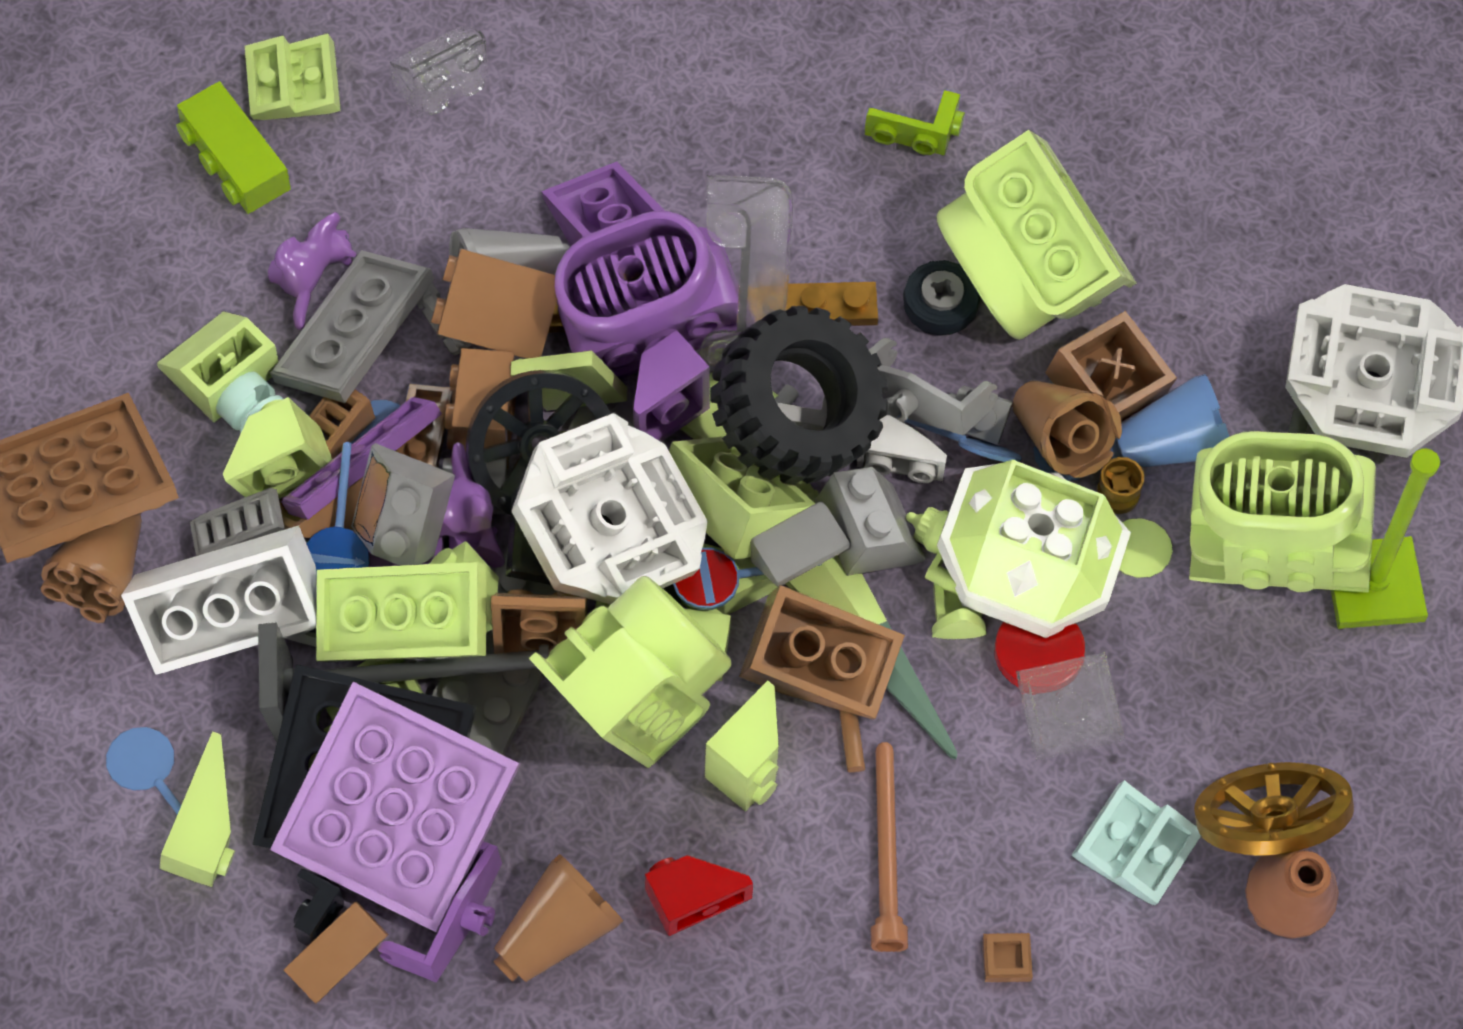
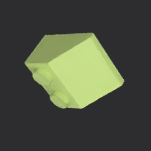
M287 397L283 400L279 399L268 402L261 408V411L248 417L225 467L223 476L225 481L244 497L268 488L277 489L280 499L287 496L333 459L320 426Z
M768 680L706 743L705 778L745 812L754 802L759 805L766 802L777 787L775 781L779 768L777 766L779 746L775 686Z

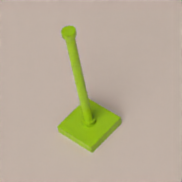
M1423 448L1413 454L1410 461L1412 471L1386 534L1382 539H1372L1369 592L1331 590L1338 629L1426 621L1428 613L1412 536H1404L1429 477L1434 476L1439 469L1440 458L1433 450Z

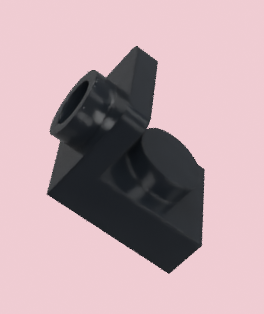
M301 868L296 876L300 890L313 898L312 900H304L298 908L294 917V929L298 941L309 946L333 923L345 904L338 883L316 872L312 874Z

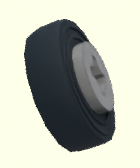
M947 260L930 261L919 266L909 276L903 292L904 309L911 322L922 331L935 335H951L965 329L974 320L980 304V295L960 264ZM944 292L942 296L936 297L937 293Z

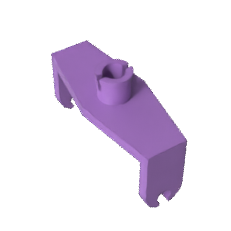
M483 841L473 861L476 864L455 895L427 955L394 942L383 941L378 948V951L382 952L380 957L395 967L437 983L469 930L480 936H485L489 930L484 927V924L492 926L495 909L482 904L502 865L498 847Z

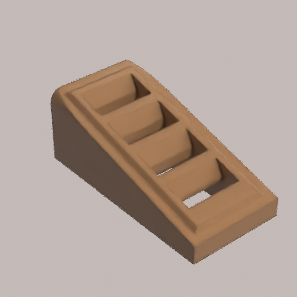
M357 390L352 392L345 403L323 397L309 415L320 426L322 432L330 436L326 444L332 459L342 451L344 442L351 443L375 419L370 400ZM335 418L341 423L337 426L331 421Z

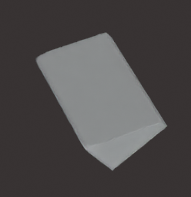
M822 501L753 537L750 542L751 562L777 587L786 584L850 548V542L828 507Z

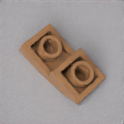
M356 901L307 946L284 971L317 1004L389 934Z

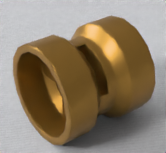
M1127 457L1113 458L1103 466L1097 492L1105 495L1114 514L1130 512L1137 506L1144 485L1142 467L1136 461Z

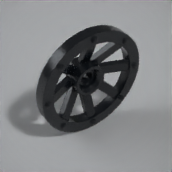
M534 370L520 373L504 380L482 399L468 427L466 458L474 481L489 492L492 504L498 509L511 515L512 493L520 486L531 455L535 447H532V441L535 437L540 435L545 437L544 440L567 432L558 431V429L583 403L590 409L595 420L611 414L601 397L586 383L563 372ZM542 388L557 389L571 394L545 421L543 418ZM524 392H527L529 422L523 423L501 408L509 400ZM492 419L517 435L516 439L484 448L485 436ZM520 453L501 488H499L492 480L486 463Z

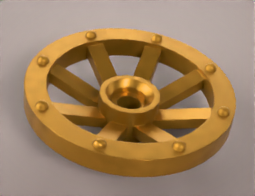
M1280 762L1244 768L1216 780L1199 795L1195 803L1194 812L1199 834L1211 845L1237 854L1277 855L1318 845L1338 834L1350 822L1354 813V802L1351 786L1344 777L1335 771L1307 763ZM1280 784L1303 785L1293 798L1281 796ZM1266 786L1267 797L1255 802L1244 792ZM1320 790L1330 795V797L1307 807ZM1228 800L1245 815L1218 808Z

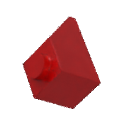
M688 855L677 860L673 857L665 858L655 863L649 869L650 872L645 874V890L668 936L751 900L753 895V882L749 875Z

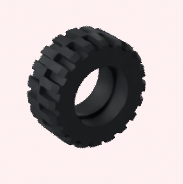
M791 306L786 311L782 309L773 311L752 324L730 342L721 353L722 360L715 365L712 377L718 383L710 388L711 403H717L718 410L712 413L716 427L723 426L726 432V436L722 440L728 449L734 446L741 455L738 457V460L747 468L753 464L759 467L757 473L769 480L780 475V481L783 484L795 485L800 481L809 484L820 481L864 455L871 448V442L879 437L883 429V423L880 419L887 415L888 400L883 399L882 394L888 391L886 376H880L878 367L882 363L877 353L871 355L866 347L869 341L861 332L857 335L849 329L852 324L841 316L835 320L830 319L831 313L828 310L816 307L808 313V308L805 306ZM775 361H787L803 367L820 384L827 403V418L822 431L803 428L792 422L781 411L775 401L771 387V372Z

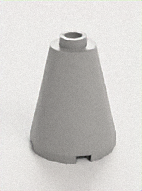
M462 228L453 231L450 235L449 255L457 257L460 248L555 275L558 264L569 249L567 243L562 244L560 238L553 235Z

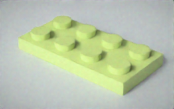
M463 562L317 570L316 661L337 662L486 656V563Z

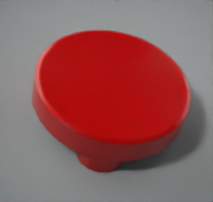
M1003 622L996 635L994 655L999 670L1009 682L1017 686L1023 693L1035 695L1059 690L1068 685L1077 676L1085 655V641L1076 623L1068 625L1062 631L1045 638Z

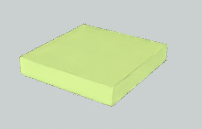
M592 350L518 359L511 362V376L534 370L559 371L574 376L586 383L601 397L605 404L627 401L628 387ZM542 388L543 407L547 411L556 410L571 394L557 389Z

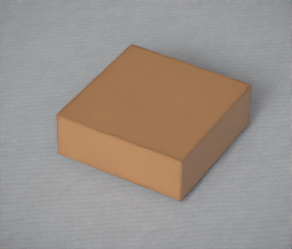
M1030 933L983 934L985 982L1032 981Z

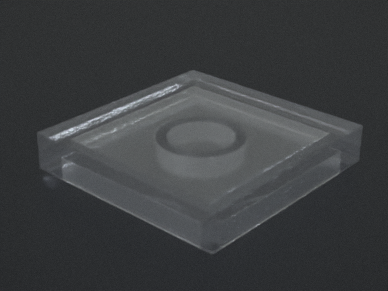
M1106 652L1016 671L1035 760L1125 741Z

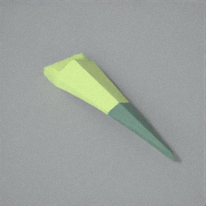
M800 481L795 484L815 503L819 493L812 488L810 483L806 484ZM838 555L786 583L791 590L891 629L862 573L847 576ZM900 648L886 689L950 758L956 759L957 750L904 651Z

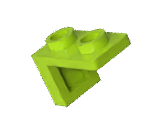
M944 90L933 124L869 108L866 115L864 135L871 136L876 142L890 145L898 143L912 147L916 152L923 155L936 153L945 156L951 135L959 137L964 121L965 112L958 111L960 94Z

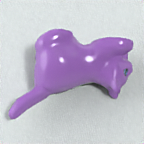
M337 212L326 216L308 232V237L304 242L297 241L294 236L284 241L278 247L275 259L269 266L268 278L270 282L279 284L285 293L296 298L292 315L297 330H302L305 326L311 292L316 287L325 268L335 262H341L349 266L352 263L351 257L357 256L356 252L352 250L347 231L336 229L340 222V216Z
M457 442L453 446L451 457L452 472L455 478L439 536L448 535L449 548L451 550L466 541L488 565L494 568L502 567L505 559L496 540L497 528L492 527L491 523L493 513L491 497L485 488L472 480L464 446Z

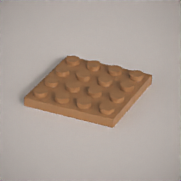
M129 392L0 440V547L7 563L20 558H28L38 551L59 543L73 541L80 535L104 526L115 525L125 518L147 510L160 508L165 503L179 498L175 485Z

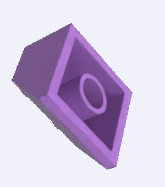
M677 330L665 338L658 337L654 339L641 354L633 407L634 428L662 442L710 409V367Z

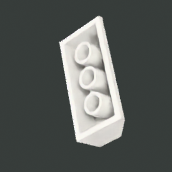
M299 525L135 574L121 595L155 675L258 645V624L277 622L283 637L316 628V566Z

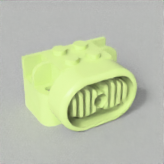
M1027 130L973 166L965 178L964 188L966 193L940 209L937 213L938 226L950 249L992 315L1014 339H1024L1056 317L1060 319L1075 317L1089 307L1099 305L1103 298L1123 285L1130 288L1137 284L1048 142L1030 130Z
M1249 431L1232 435L1219 442L1213 448L1201 450L1197 453L1191 507L1190 547L1192 554L1189 580L1241 584L1247 588L1257 590L1274 586L1288 587L1296 592H1308L1313 589L1369 592L1375 505V463L1367 457L1354 455L1345 445L1332 438L1316 434Z
M647 576L638 578L608 608L601 605L590 612L578 629L570 627L565 632L568 638L557 644L551 650L548 658L545 659L537 652L529 658L604 740L647 768L655 764L705 715L709 709L710 702L703 694L731 667V659L716 641L671 595Z

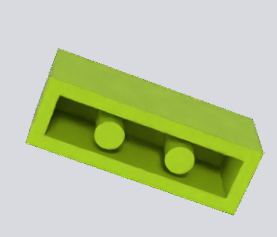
M220 81L177 105L180 122L176 124L181 138L188 146L192 144L197 146L200 150L198 156L203 167L209 175L212 176L215 173L219 175L223 181L221 183L222 190L232 205L240 203L247 214L291 190L288 169Z

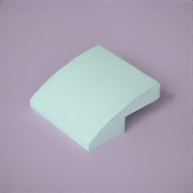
M1124 780L1116 786L1071 856L1145 902L1156 905L1201 835L1198 832L1197 826L1168 804L1160 808Z

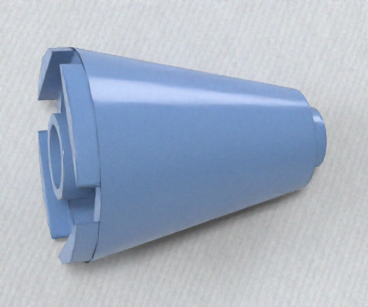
M1206 374L1193 377L1122 421L1120 440L1118 438L1115 439L1110 450L1114 453L1112 459L1127 457L1136 461L1141 467L1196 462L1198 452L1203 449L1213 448L1219 442L1228 438L1229 433L1226 424L1222 422L1218 410L1220 409L1218 400Z

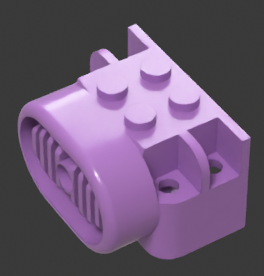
M646 212L586 235L576 241L565 252L556 270L554 287L558 313L572 353L592 350L619 379L638 373L641 354L648 344L658 337H667L675 330L685 338L694 350H698L742 333L752 325L720 235L717 236L709 228L697 227L686 217L674 212ZM642 275L636 281L628 282L630 279Z

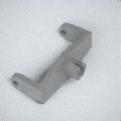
M883 338L869 349L871 355L877 353L882 363L878 367L880 376H886L888 391L882 394V398L888 400L887 415L901 422L908 418L919 423L965 435L992 410L997 401L998 395L992 392L997 389V385L989 381L982 382L960 402L916 375L890 367L898 351L891 349L897 345V342L892 339Z

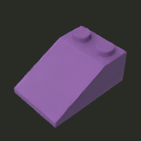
M617 161L542 191L545 203L570 246L586 235L637 215L651 211H665Z

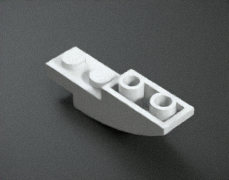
M825 395L821 410L778 403L781 411L795 424L809 430H823L827 418ZM886 415L880 419L883 423V429L879 437L873 440L871 448L857 459V467H873L882 476L888 475L891 472L908 475L911 480L918 483H930L933 480L943 481L947 455L912 427L892 416Z

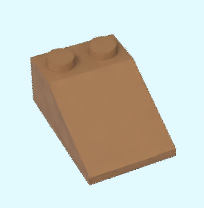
M780 585L767 597L739 677L761 686L768 680L775 686V691L778 693L874 720L878 714L905 635Z
M522 589L511 590L507 593H495L491 598L494 654L539 650V645L549 644L551 652L557 644L568 638L565 632L570 627L578 629L582 625L583 620L587 616V598L561 591L555 592L552 595L533 594Z

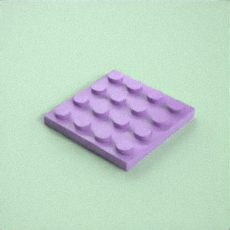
M353 682L270 850L434 932H438L521 763Z

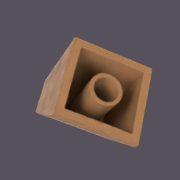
M460 248L457 257L449 255L442 279L450 282L446 299L437 298L431 323L438 324L436 333L497 351L514 352L515 356L522 358L541 357L557 302L554 287L555 275Z

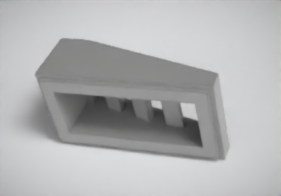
M268 488L214 509L190 521L196 556L285 529L278 492L274 488ZM260 509L262 511L263 524L259 522L257 511ZM243 519L246 520L247 530H245Z

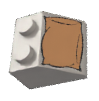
M373 444L369 453L351 525L352 529L372 555L399 566L423 564L434 557L455 475L379 444Z

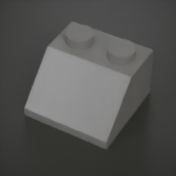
M873 467L834 472L815 499V503L822 501L828 507L850 542V548L838 554L847 576L914 565L926 559L919 542L913 538V528L906 520V512L894 485Z

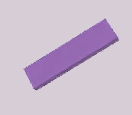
M412 397L351 445L348 488L364 476L373 444L376 443L396 451L442 414L436 403ZM342 453L283 498L281 503L288 514L308 520L338 497Z

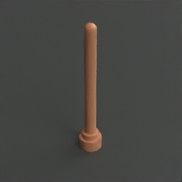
M882 742L877 745L875 750L880 916L875 919V925L871 927V948L877 952H901L908 948V927L903 924V919L898 916L894 750L891 744Z

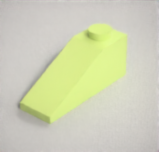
M213 731L160 858L161 870L210 887L213 886L217 874L226 876L235 854V850L228 848L231 830L221 734Z

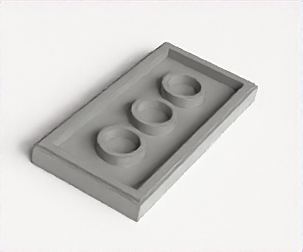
M361 250L270 372L274 382L345 403L435 279L431 268Z

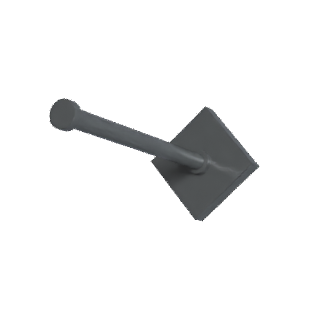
M277 622L258 624L259 709L277 742L295 669L293 668V657ZM549 644L539 645V650L327 669L324 671L376 683L533 669L537 667L529 658L535 652L545 659L548 658L550 647Z

